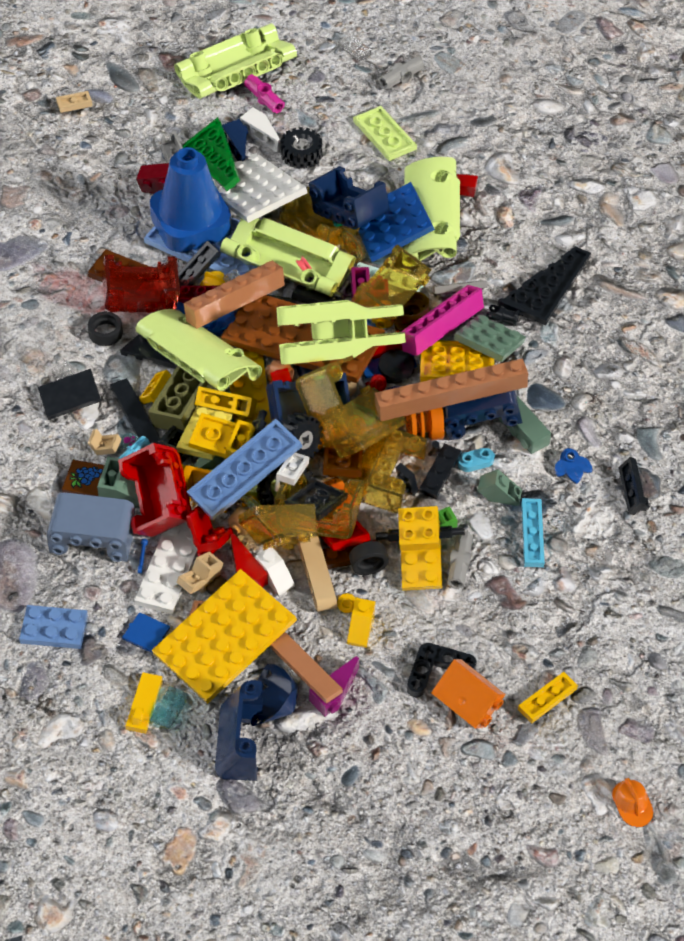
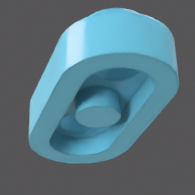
M488 448L465 452L461 454L457 465L464 472L487 468L494 463L495 454Z

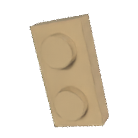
M88 91L56 97L60 113L92 107V100Z

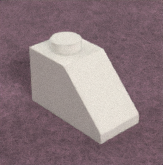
M272 546L255 556V559L268 573V585L278 596L295 587L284 560Z

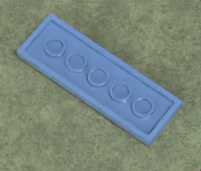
M275 419L191 487L187 494L214 520L302 447V443Z

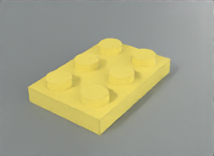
M197 405L176 446L177 452L213 460L215 455L188 447L200 414L205 413L228 421H232L233 414Z

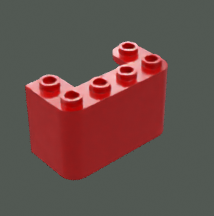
M152 443L118 460L120 474L126 479L135 482L136 494L140 505L141 515H135L131 519L133 534L155 537L186 522V516L192 511L187 494L188 490L180 455L175 448Z

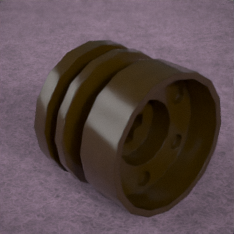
M409 291L399 294L394 298L392 305L400 304L403 305L404 315L394 316L395 331H403L431 311L429 298L425 294Z

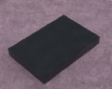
M91 368L38 387L48 420L102 401Z
M314 479L285 501L284 507L320 521L346 501L348 493Z

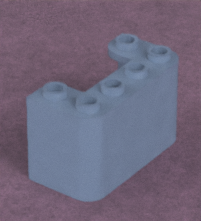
M59 493L56 497L47 531L49 553L56 555L64 554L68 551L69 544L74 546H91L93 548H106L108 557L115 562H127L134 535L131 528V519L135 516L134 504L125 499Z

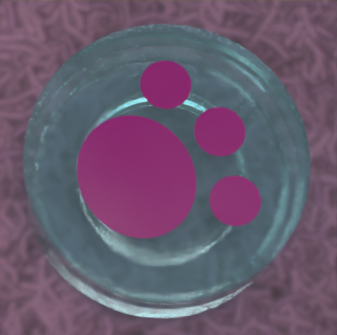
M133 433L124 434L121 437V448L126 451L127 447H131L139 437Z

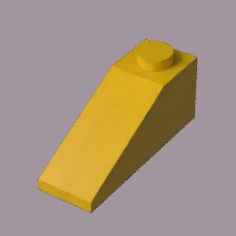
M198 386L194 405L254 418L258 400Z

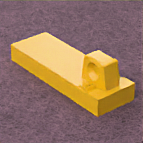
M142 672L125 725L126 730L147 733L163 682L162 676Z

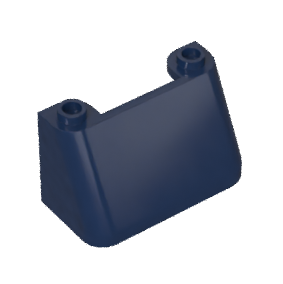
M249 680L244 682L221 705L215 760L216 774L221 779L257 781L256 744L252 739L240 738L241 723H251L252 717L255 714L263 713L262 681Z

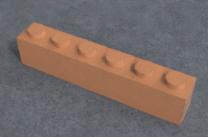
M273 260L266 262L241 276H237L233 280L192 298L184 303L186 321L198 329L285 286L283 267Z

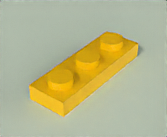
M562 672L519 704L518 711L532 724L576 691L578 685L565 672Z

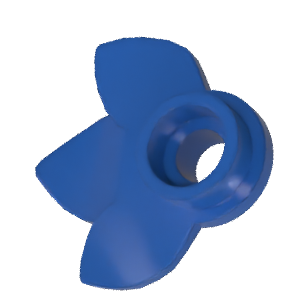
M234 310L212 321L208 326V331L216 336H220L228 328L229 324L235 321L236 311Z
M567 448L562 451L560 460L555 464V473L557 477L566 474L571 481L578 484L583 476V472L592 473V465L587 458L579 456L576 450ZM567 455H571L573 459H569Z

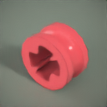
M303 256L301 260H296L302 272L306 269H312Z

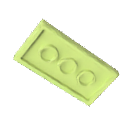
M382 106L353 117V122L388 161L417 150L415 142Z

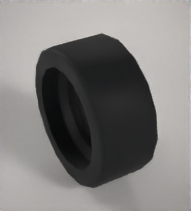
M104 311L93 315L88 321L89 338L93 343L100 346H110L122 338V321L118 315ZM103 324H110L116 327L114 331L105 334L95 331L98 326Z
M377 541L359 544L349 553L352 570L359 575L375 574L383 570L389 563L385 546Z

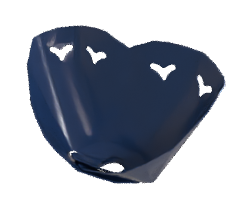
M267 664L258 681H262L263 713H257L252 717V726L291 715L292 712L294 713L299 691L298 684L285 669L275 664ZM269 670H271L272 676L267 678L266 676L269 674ZM263 683H265V685L268 686V687L265 688L264 690H263V687H264Z

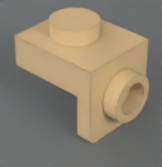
M93 429L88 445L96 455L115 454L121 442V437L118 434L102 436L98 429Z

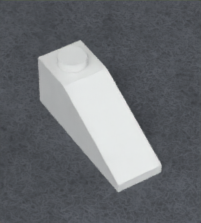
M253 107L240 117L243 125L247 126L249 136L277 153L280 151V138L263 112Z

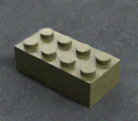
M177 366L148 411L153 426L165 430L176 426L177 429L184 431L197 406L194 404L198 386L215 389V387L207 381L205 383L200 382Z

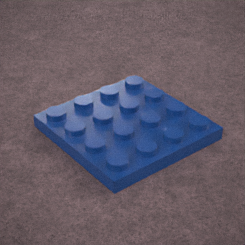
M411 182L387 194L388 212L357 229L372 262L435 230Z

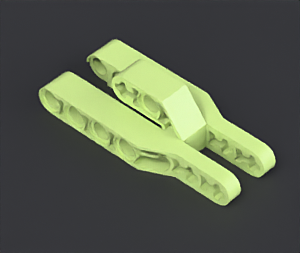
M349 300L276 307L278 327L281 325L299 326V324L311 323L312 339H315L313 341L280 344L281 364L355 358L372 346L406 342L405 332L368 335L367 319L404 315L403 305L400 304L364 307Z

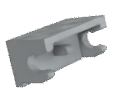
M176 131L171 132L169 140H166L164 135L161 137L160 149L166 163H169L171 157L183 148Z

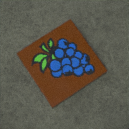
M72 459L62 487V493L98 496L97 486L105 465Z

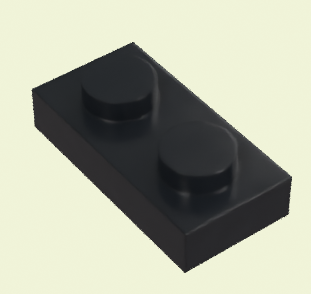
M400 462L395 467L396 477L400 483L399 487L405 493L409 492L414 496L419 491L415 474Z

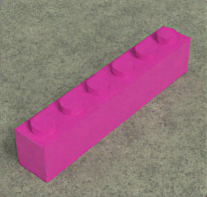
M471 285L465 286L401 331L405 332L406 341L402 343L403 351L412 355L421 354L428 347L483 309L482 288Z

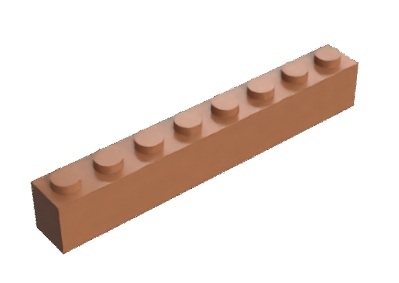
M522 358L375 393V407L381 422L528 387V371Z

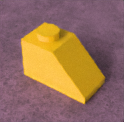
M361 598L355 599L347 639L348 645L367 648L375 616L376 601Z

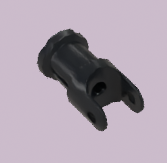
M497 305L489 306L491 312H487L486 317L497 322L504 321L512 323L514 326L517 325L520 315L519 310L512 311Z

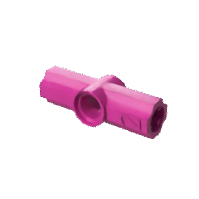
M251 74L247 76L244 85L257 97V102L261 105H266L276 114L281 112L285 107V102L272 91L271 85L263 83L256 75Z

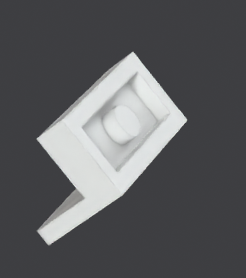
M294 453L289 457L276 474L275 491L280 492L285 483L294 486L309 464L310 457Z

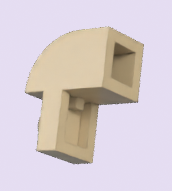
M207 552L197 557L192 570L178 576L176 583L190 594L196 591L204 593L206 587L219 576L223 562L211 552Z

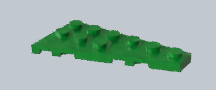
M217 117L185 142L182 147H190L200 152L206 159L212 179L228 191L240 182V178L222 123Z

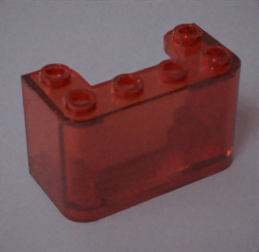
M104 255L102 278L106 310L129 313H153L164 309L176 310L180 294L176 256H168L167 262L163 264L158 262L157 267L122 266V261L117 263L114 260V255Z

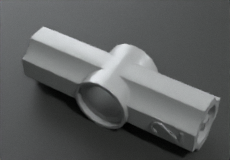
M417 56L404 64L396 63L390 72L379 77L381 87L386 90L399 82L407 83L413 74L424 69L422 58Z
M465 531V535H456L454 550L451 551L447 585L453 589L464 587L466 573L470 566L473 535Z

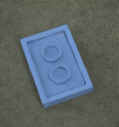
M27 605L19 638L20 644L81 649L88 612L87 610Z

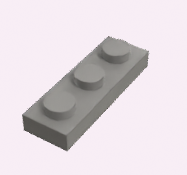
M479 280L431 286V291L433 294H437V297L448 296L447 293L454 292L455 294L467 285L482 289L487 288V281Z

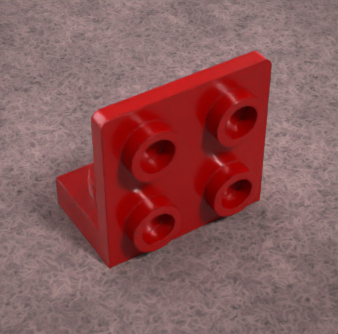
M199 506L195 507L186 516L187 526L191 529L193 543L197 547L198 553L220 549L230 539V535L233 534L231 527L213 529L209 516Z

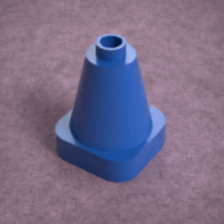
M190 147L180 149L170 159L163 190L154 193L150 199L151 220L166 247L175 252H188L202 247L207 241L213 244L228 237L231 233V212L213 182L205 157Z

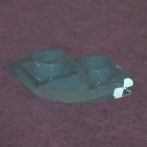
M169 686L162 702H158L150 722L170 729L189 697L188 693Z

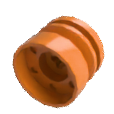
M442 407L405 416L406 431L410 442H416L417 433L420 442L424 441L425 433L428 434L430 441L444 439Z

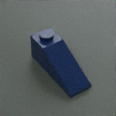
M240 119L222 124L230 151L237 161H244L246 159L247 126L243 125Z

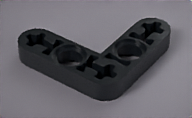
M423 643L419 647L408 679V694L412 697H421L425 693L433 666L448 669L452 661H443L442 657L444 655L451 656L453 660L462 659L465 663L470 662L469 666L476 670V658L471 654L440 645ZM427 651H431V653L428 655V659L424 660L425 653ZM420 666H424L427 668L428 671L422 674L419 673L416 669ZM417 679L420 680L419 687L417 689H413L417 682Z

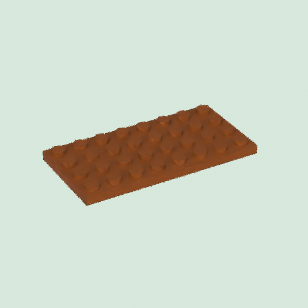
M267 295L242 306L235 315V321L229 324L221 337V340L231 346L280 360V344L313 341L315 339H312L311 323L299 324V326L281 325L278 327L276 307L298 304ZM367 325L368 335L385 333L383 329ZM378 346L370 347L355 358L297 363L294 365L335 377L337 373H346L347 381L358 383Z

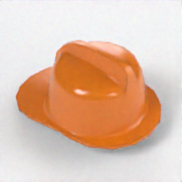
M629 778L616 784L613 788L612 797L623 821L633 827H643L649 824L653 817V808L645 787L640 782L630 780Z

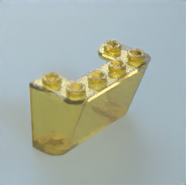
M306 187L307 194L283 205L279 218L283 225L334 246H338L346 241L345 233L355 236L359 231V228L355 230L346 226L335 227L333 221L315 214L312 209L309 187Z

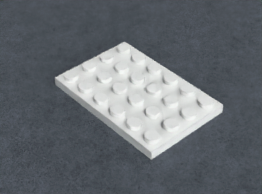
M257 153L249 155L244 161L235 162L240 182L232 189L226 191L213 180L228 208L247 223L308 193L304 185Z

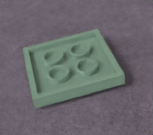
M477 315L456 332L454 340L500 362L504 361L519 348L526 338L520 332L506 328L501 323L489 320L484 315Z

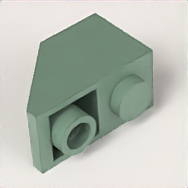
M499 469L481 475L478 492L490 502L513 506L520 505L522 489Z

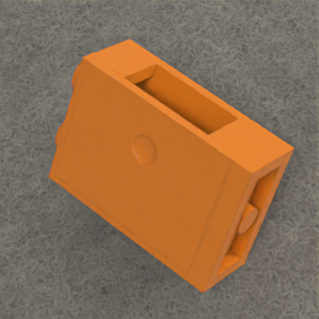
M454 659L431 692L475 729L485 728L492 720L491 715L502 706L504 702L502 699L506 695L462 659Z

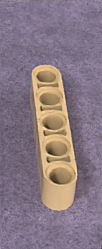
M315 526L295 530L296 542L316 611L337 608L336 595Z

